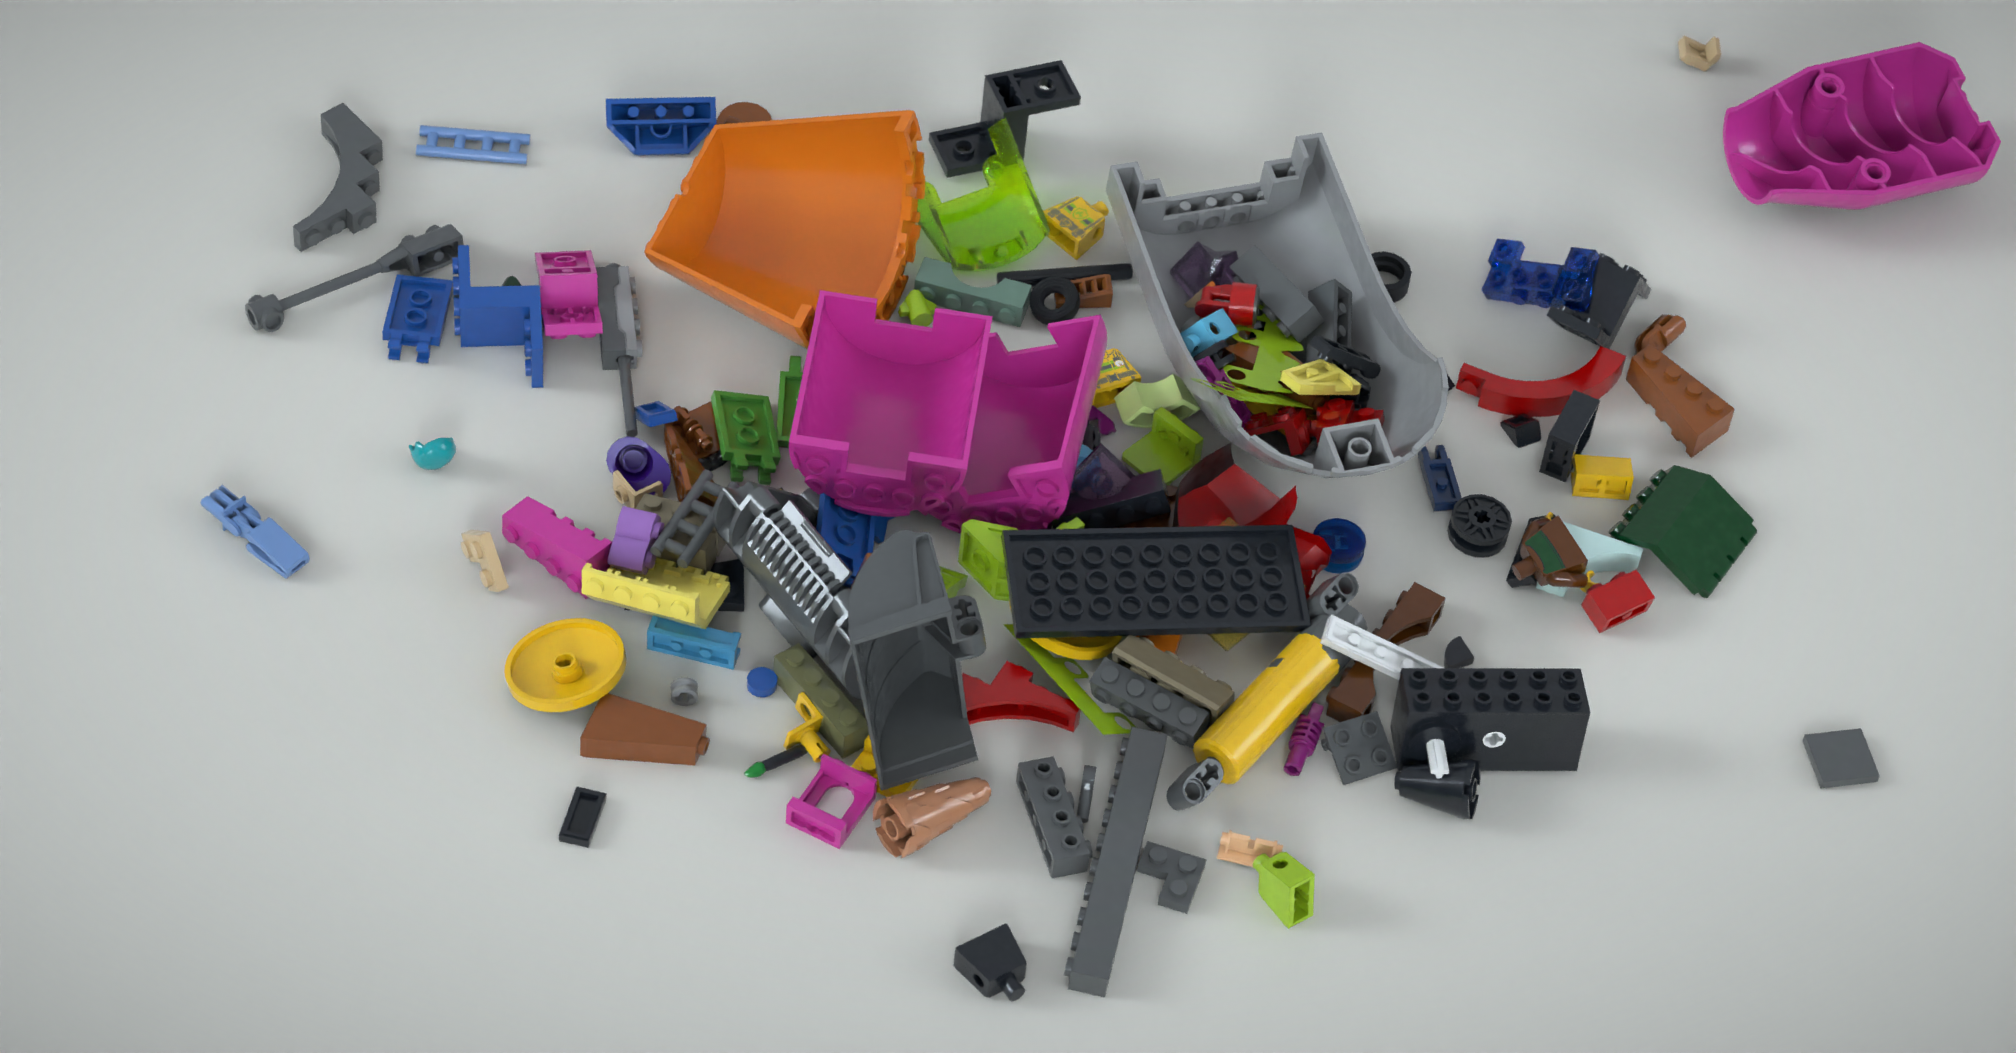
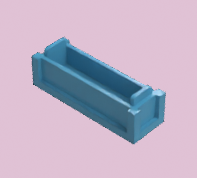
M652 616L647 630V649L734 670L740 654L738 644L741 633H731L710 627L704 630Z

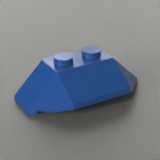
M715 97L605 99L606 127L633 155L690 154L716 125Z

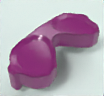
M1092 405L1088 420H1099L1098 428L1102 435L1115 433L1114 422Z

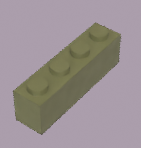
M800 643L775 655L773 671L777 675V684L795 704L801 692L807 695L823 716L819 732L840 757L844 759L864 748V741L869 734L866 719ZM804 705L806 712L811 716L809 709Z

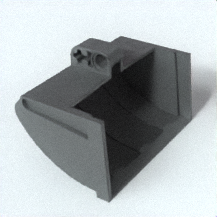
M898 531L888 537L871 554L859 571L850 593L847 614L848 634L881 791L978 760L967 718L960 661L981 656L986 650L983 623L977 602L973 597L967 595L948 598L930 532Z

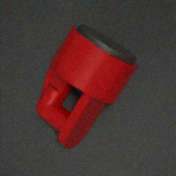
M1233 282L1232 285L1205 286L1202 289L1201 299L1195 304L1194 311L1198 316L1204 318L1223 308L1234 325L1253 327L1257 320L1260 287H1257V284ZM1213 299L1226 300L1230 302L1213 301Z

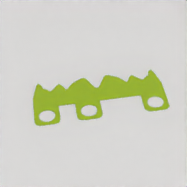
M1260 305L1258 308L1263 309L1264 306ZM1264 313L1261 316H1257V320L1266 322L1264 331L1245 326H1236L1238 332L1233 335V338L1240 342L1259 346L1253 371L1233 365L1223 367L1227 376L1229 370H1239L1246 376L1242 380H1236L1228 376L1229 380L1265 391L1292 393L1278 383L1282 374L1280 371L1299 366L1300 363L1284 355L1282 351H1304L1302 345L1291 335L1288 338L1285 337L1276 326L1279 322L1277 320L1271 322ZM1243 330L1251 331L1257 338L1255 340H1246L1239 336V332Z

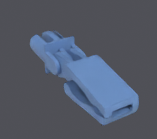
M222 484L219 489L214 490L209 496L207 495L201 500L202 507L222 522L223 531L228 530L235 536L246 538L249 541L246 545L247 550L285 579L309 563L308 552L270 517L261 521L260 514L246 502L245 496L239 499Z

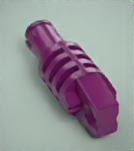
M1313 702L1307 716L1299 715L1288 743L1290 752L1283 768L1287 774L1299 776L1307 757L1314 753L1323 731L1322 728L1325 725L1319 721L1324 706Z

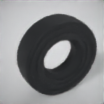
M1049 277L1037 283L1032 289L1029 304L1034 317L1039 322L1048 325V323L1073 319L1080 308V296L1076 286L1070 280L1063 277ZM1060 293L1064 295L1065 303L1058 309L1047 308L1044 302L1050 294Z

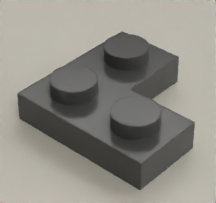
M1147 841L1138 864L1137 872L1165 880L1158 899V905L1187 914L1204 871L1206 859Z

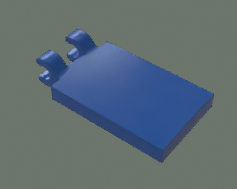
M396 275L382 331L383 340L388 341V348H390L388 359L400 360L402 345L416 347V351H418L416 362H429L431 345L440 346L453 291V280Z
M823 493L820 494L816 530L852 571V575L843 584L851 588L866 553H873L876 516L840 507L834 504L835 499Z

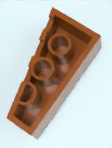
M1651 344L1632 356L1626 380L1646 404L1652 405L1656 410L1655 415L1661 422L1665 421L1672 429V436L1677 442L1682 441L1687 447L1686 453L1691 458L1728 432L1735 410L1731 405Z

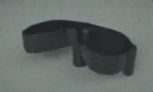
M721 450L717 452L713 460L710 457L698 459L704 469L709 471L723 466L728 461L722 460Z

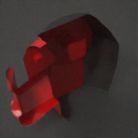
M1231 442L1204 457L1181 480L1176 491L1173 527L1289 525L1286 523L1296 508L1298 498L1296 485L1280 499L1235 464L1232 457ZM1293 526L1307 600L1316 575L1328 566L1332 550L1322 537Z

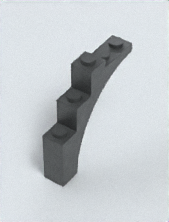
M344 103L320 114L322 135L336 153L340 163V172L333 190L324 203L311 215L293 226L294 246L300 252L317 245L319 242L340 233L346 228L355 234L377 222L376 202L370 197L380 191L379 171L374 165L383 160L382 140Z

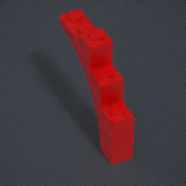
M1006 661L990 685L979 678L965 673L962 674L969 725L990 720L1021 719L1052 724L1073 733L1079 725L1081 710L1071 699L1061 697L1043 686L1033 684V672L1028 671L1023 666Z

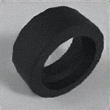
M1385 251L1372 253L1371 255L1378 271L1389 272L1400 280L1394 284H1384L1393 302L1395 303L1403 299L1408 292L1412 273L1409 264L1402 257L1394 253Z

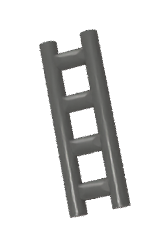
M703 470L650 548L653 555L660 556L665 549L680 556L677 560V564L680 567H688L714 528L713 511L715 505L711 507L698 501L703 491L718 497L723 488L711 482L713 478L711 471ZM733 481L727 486V488L731 489L740 487L738 483ZM690 511L706 517L700 527L684 520ZM677 530L693 536L687 546L671 540Z

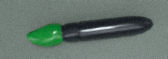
M802 744L762 762L754 763L745 771L744 775L749 778L760 777L766 771L798 759L808 752Z

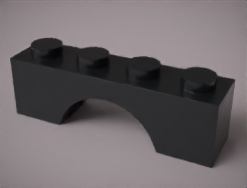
M1161 469L1132 476L1129 484L1122 491L1107 498L1087 499L1080 496L1077 492L1070 493L1063 514L1059 519H1054L1051 522L1053 529H1056L1064 522L1068 523L1076 517L1085 524L1084 529L1114 528L1170 513L1169 494Z

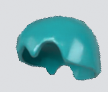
M452 437L437 438L425 445L419 441L415 443V446L409 445L416 465L426 470H437L447 465L456 453V445Z

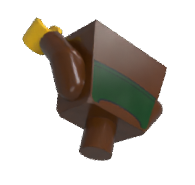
M1549 512L1544 518L1531 521L1522 537L1520 555L1523 560L1512 565L1513 572L1520 581L1533 574L1541 586L1549 584L1553 587L1580 588L1585 593L1591 586L1597 584L1590 580L1595 575L1592 570L1586 574L1583 573L1585 572L1588 559L1559 515L1551 520L1554 514Z

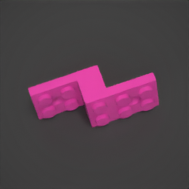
M592 251L536 252L535 264L540 285L541 318L545 336H550L552 339L567 338V335L592 338L596 334H602V319L598 307L597 271Z

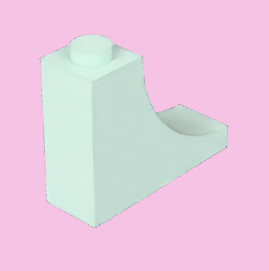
M1563 521L1588 559L1584 574L1590 570L1594 573L1603 571L1629 573L1638 569L1644 548ZM1538 582L1536 585L1537 589L1564 597L1569 587H1553L1549 584L1541 586Z

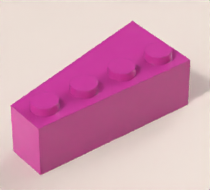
M529 496L502 515V534L508 542L514 543L524 550L530 559H535L551 575L557 576L564 581L570 590L578 592L586 599L589 598L582 594V568L586 563H590L593 569L606 572L610 567L607 563L612 541L606 538L601 541L594 538L595 532L588 528L581 531L574 526V521L566 516L562 519L557 518L553 509Z

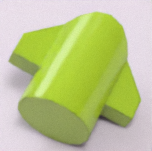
M914 289L908 293L899 307L898 313L900 317L908 316L912 325L928 327L933 321L932 315H934L937 306L925 299L919 290Z

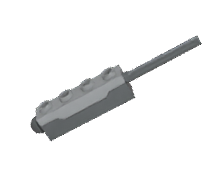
M610 263L606 267H596L598 307L603 333L599 334L603 370H619L626 435L635 437L638 434L630 369H637V357H642V340H636V336H640V320L634 319V315H638L637 298H632V294H636L635 277H630L629 266Z

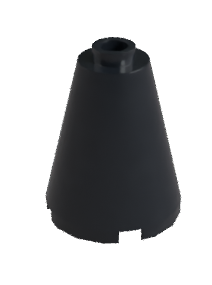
M1478 760L1447 761L1449 774H1443L1442 778H1436L1435 774H1431L1429 763L1403 766L1401 772H1396L1394 787L1396 790H1399L1401 797L1464 820L1473 819L1479 797L1476 794L1477 785H1480V762Z

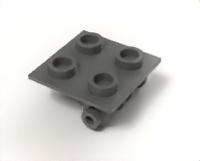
M1377 711L1322 728L1325 734V739L1321 740L1322 748L1324 751L1329 750L1332 753L1343 785L1397 768Z

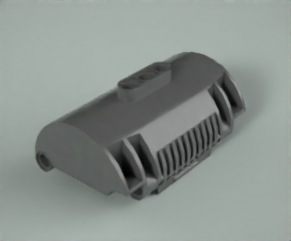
M748 481L737 489L723 487L713 511V524L718 535L767 593L759 603L760 609L791 647L800 643L813 659L818 655L853 697L862 700L848 634L847 614L851 589L843 585L852 575V571L816 530L820 494L818 495L811 488H808L801 495L752 481Z

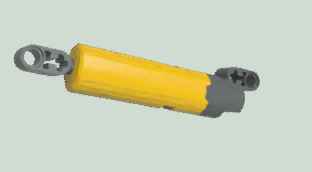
M1344 572L1324 581L1307 598L1311 626L1299 632L1271 664L1261 672L1194 743L1193 752L1197 763L1189 766L1167 790V802L1173 809L1181 811L1200 804L1220 782L1235 784L1352 659L1320 643L1327 619L1331 615L1364 630L1368 629L1362 614L1348 604L1356 596L1359 589L1358 581L1352 574Z

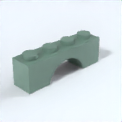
M924 257L914 283V289L919 290L925 299L938 306L961 312L993 316L992 320L1017 327H1021L1029 307L1032 285L1007 278L990 287L969 286L961 282L954 275L950 263Z

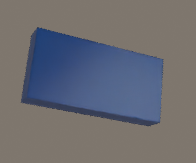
M660 401L635 406L636 419L649 427L678 421L676 411Z

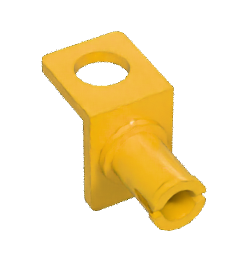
M801 692L798 695L795 708L806 722L787 733L783 746L787 750L801 743L811 755L813 761L819 763L821 761L819 757L823 754L828 756L831 753V750L817 734L823 716L807 695ZM804 705L809 709L811 716L806 712Z

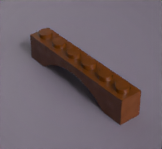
M1414 582L1408 592L1402 591L1396 603L1397 607L1394 610H1388L1382 622L1383 626L1380 629L1375 628L1372 634L1397 646L1411 639L1426 636L1440 619L1446 598ZM1354 660L1355 664L1352 668L1347 666L1340 678L1341 683L1338 687L1332 686L1327 694L1326 702L1329 704L1326 715L1338 722H1343L1371 713L1376 696L1373 683L1374 668L1357 660Z

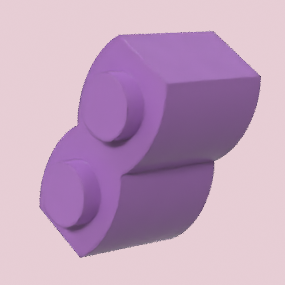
M623 506L618 518L607 564L613 568L646 575L648 569H652L656 561V556L651 553L650 548L664 529L661 517L656 513Z

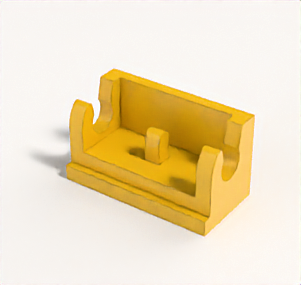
M1575 454L1573 460L1574 472H1571L1572 496L1629 500L1634 479L1631 458Z

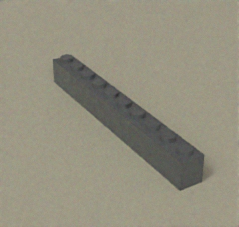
M1132 727L1129 738L1123 737L1120 755L1124 756L1123 762L1117 761L1114 779L1118 780L1117 786L1111 785L1108 803H1112L1111 810L1105 808L1102 827H1106L1105 834L1099 833L1095 851L1100 852L1099 858L1093 857L1089 875L1094 876L1093 883L1087 882L1083 900L1088 901L1087 908L1080 907L1077 925L1082 926L1081 932H1074L1071 950L1076 951L1074 958L1068 957L1064 976L1070 977L1069 990L1105 997L1168 734Z

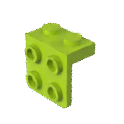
M1161 406L1154 412L1151 431L1122 453V460L1139 474L1161 469L1165 484L1169 485L1200 461L1204 438L1197 431L1192 430L1180 421L1175 414L1170 413Z

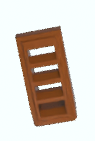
M1110 274L1071 280L1078 292H1080V308L1111 307L1113 289ZM1054 293L1055 307L1060 308L1065 303L1064 295Z

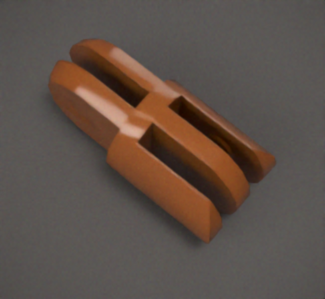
M1662 314L1637 337L1635 341L1636 353L1649 344L1662 352L1684 332L1686 321L1678 315Z

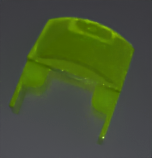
M1006 118L999 120L988 129L997 152L996 155L988 158L983 164V175L988 187L941 203L935 187L931 183L925 182V199H918L917 212L920 213L918 224L921 225L922 230L943 260L952 265V269L978 272L1006 266L1034 250L1050 232L1049 225Z

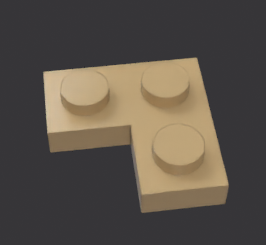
M469 530L461 533L463 538L461 542L462 551L465 557L470 559V562L480 563L482 571L479 574L483 585L489 591L494 592L508 589L509 586L490 531Z

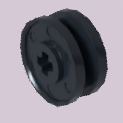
M1483 494L1468 495L1461 498L1454 505L1447 529L1449 540L1455 548L1466 555L1490 557L1498 554L1505 547L1512 519L1506 506L1494 497Z

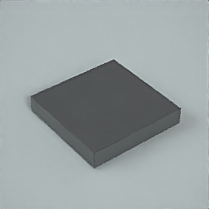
M1861 728L1804 735L1803 744L1820 788L1878 782L1880 775Z

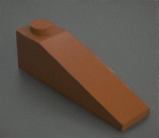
M670 422L664 424V444L677 499L679 502H682L705 469ZM703 491L698 501L714 507L718 497Z

